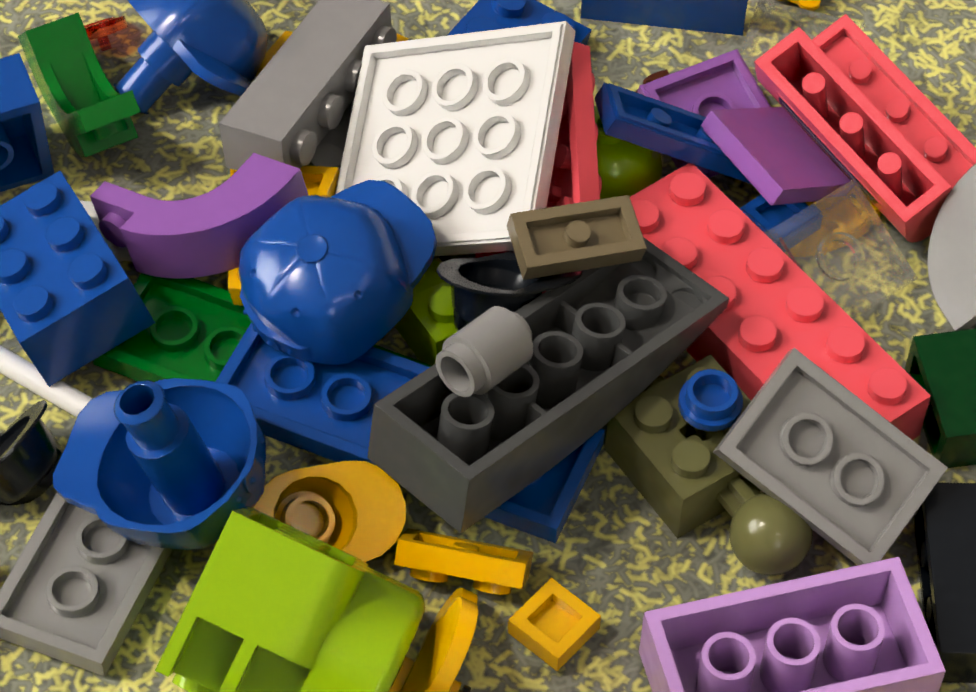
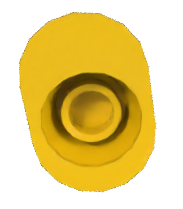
M340 461L293 469L274 476L264 486L261 498L253 507L364 562L380 557L397 542L406 522V501L399 484L381 468L367 461Z

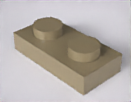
M629 195L510 213L506 225L523 280L641 261L647 249Z

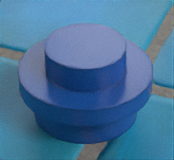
M706 369L697 372L684 383L679 393L678 407L682 417L691 426L704 431H721L731 427L741 415L743 396L735 380L730 375L720 370Z

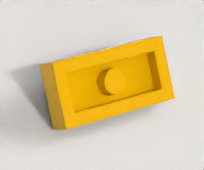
M408 528L397 541L394 565L410 568L409 575L419 580L441 583L447 582L448 575L473 580V588L490 594L507 595L511 593L512 588L522 589L531 570L533 552Z

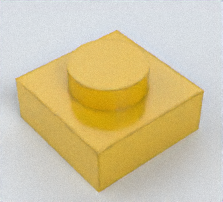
M551 577L508 619V633L554 670L558 671L600 629L601 615Z

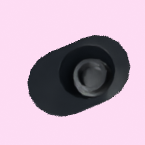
M508 251L479 258L450 259L441 262L436 272L442 280L451 285L454 325L456 330L459 331L491 307L500 306L515 312L540 296L542 292L573 283L582 276L583 270L523 280L514 251Z
M45 400L34 404L6 430L0 433V505L12 506L29 503L41 496L53 484V473L64 449L59 445L56 438L41 419L48 406Z

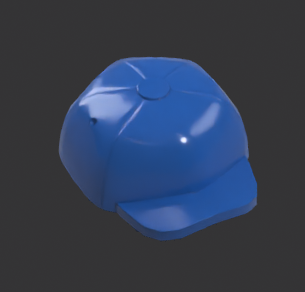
M128 0L153 31L137 48L141 57L118 83H114V86L119 94L133 91L140 113L149 114L148 110L171 84L178 87L181 86L192 73L206 82L240 97L249 87L265 58L268 34L262 19L247 0Z
M367 180L331 197L319 195L298 197L288 202L267 219L248 238L240 251V299L245 308L243 314L248 315L253 325V331L258 332L265 343L279 352L282 351L301 361L327 365L350 363L362 356L381 340L405 316L412 305L413 289L433 262L437 247L432 222L409 197L385 181Z
M170 378L155 382L149 380L138 381L128 385L124 390L105 392L91 399L81 410L53 473V487L68 503L98 515L100 520L113 532L137 544L182 550L205 549L218 541L232 510L247 507L253 508L261 498L266 478V440L256 421L250 400L241 388L228 383L197 379Z

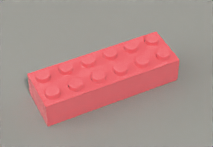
M687 163L630 197L643 237L729 298L727 308L686 349L697 362L711 354L727 374L735 380L746 396L752 400L787 352L795 348L913 440L920 436L931 395L694 164Z

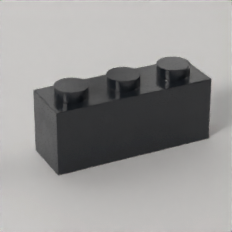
M937 482L913 515L923 616L946 670L942 682L976 683V483Z

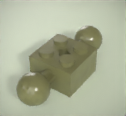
M710 354L666 379L660 374L639 396L607 423L605 442L607 453L677 539L727 511L732 517L729 530L731 547L735 556L745 567L762 575H781L796 568L805 559L810 550L813 536L810 526L789 507L768 496L766 493H761L757 486L713 453L731 427L721 431L700 430L686 422L679 411L678 399L680 390L684 383L694 374L706 369L727 372ZM740 389L743 396V412L751 400Z

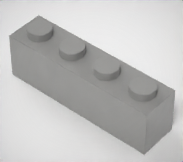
M319 0L219 122L227 168L238 170L253 153L297 168L310 163L315 154L316 147L330 129L333 130L339 125L343 112L355 97L364 47L367 45L396 42L397 34L396 30L392 28L390 3L381 0Z

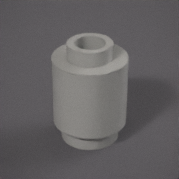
M500 306L489 308L444 341L442 351L436 356V368L441 380L453 393L461 397L487 393L532 358L533 342L530 326L516 312Z

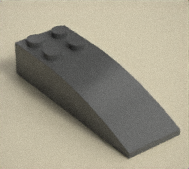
M644 238L647 249L641 261L583 270L582 276L573 283L548 290L515 311L530 326L533 356L526 364L487 393L482 395L473 394L470 397L456 395L443 383L438 374L436 364H434L374 403L368 459L461 534L548 472L605 426L639 396L727 308L729 298Z

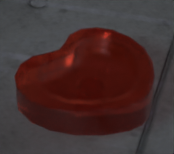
M122 15L102 19L84 25L89 40L97 38L101 51L112 48L108 35L125 29L128 25L125 16Z

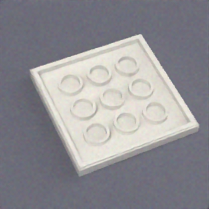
M567 21L365 46L335 194L367 180L385 181L398 188L419 206L432 222L437 240L434 256L514 251L506 227L510 213L547 207L576 31Z

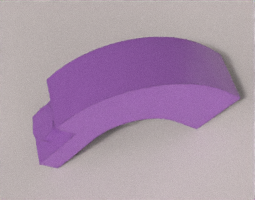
M253 153L227 181L197 197L176 201L158 200L104 181L90 195V198L100 221L99 229L101 233L115 246L127 247L137 272L161 278L180 279L210 276L238 268L240 251L248 238L288 202L309 194L300 168Z

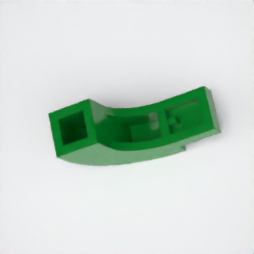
M79 12L25 31L18 36L43 98L70 146L78 155L88 157L138 138L131 116L140 113V109L133 91L119 94L112 87L97 60Z

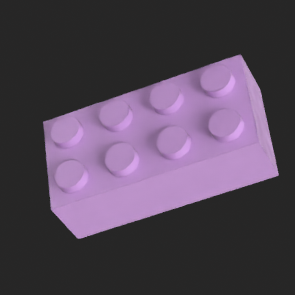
M899 557L646 611L643 615L639 654L652 692H939L946 673Z

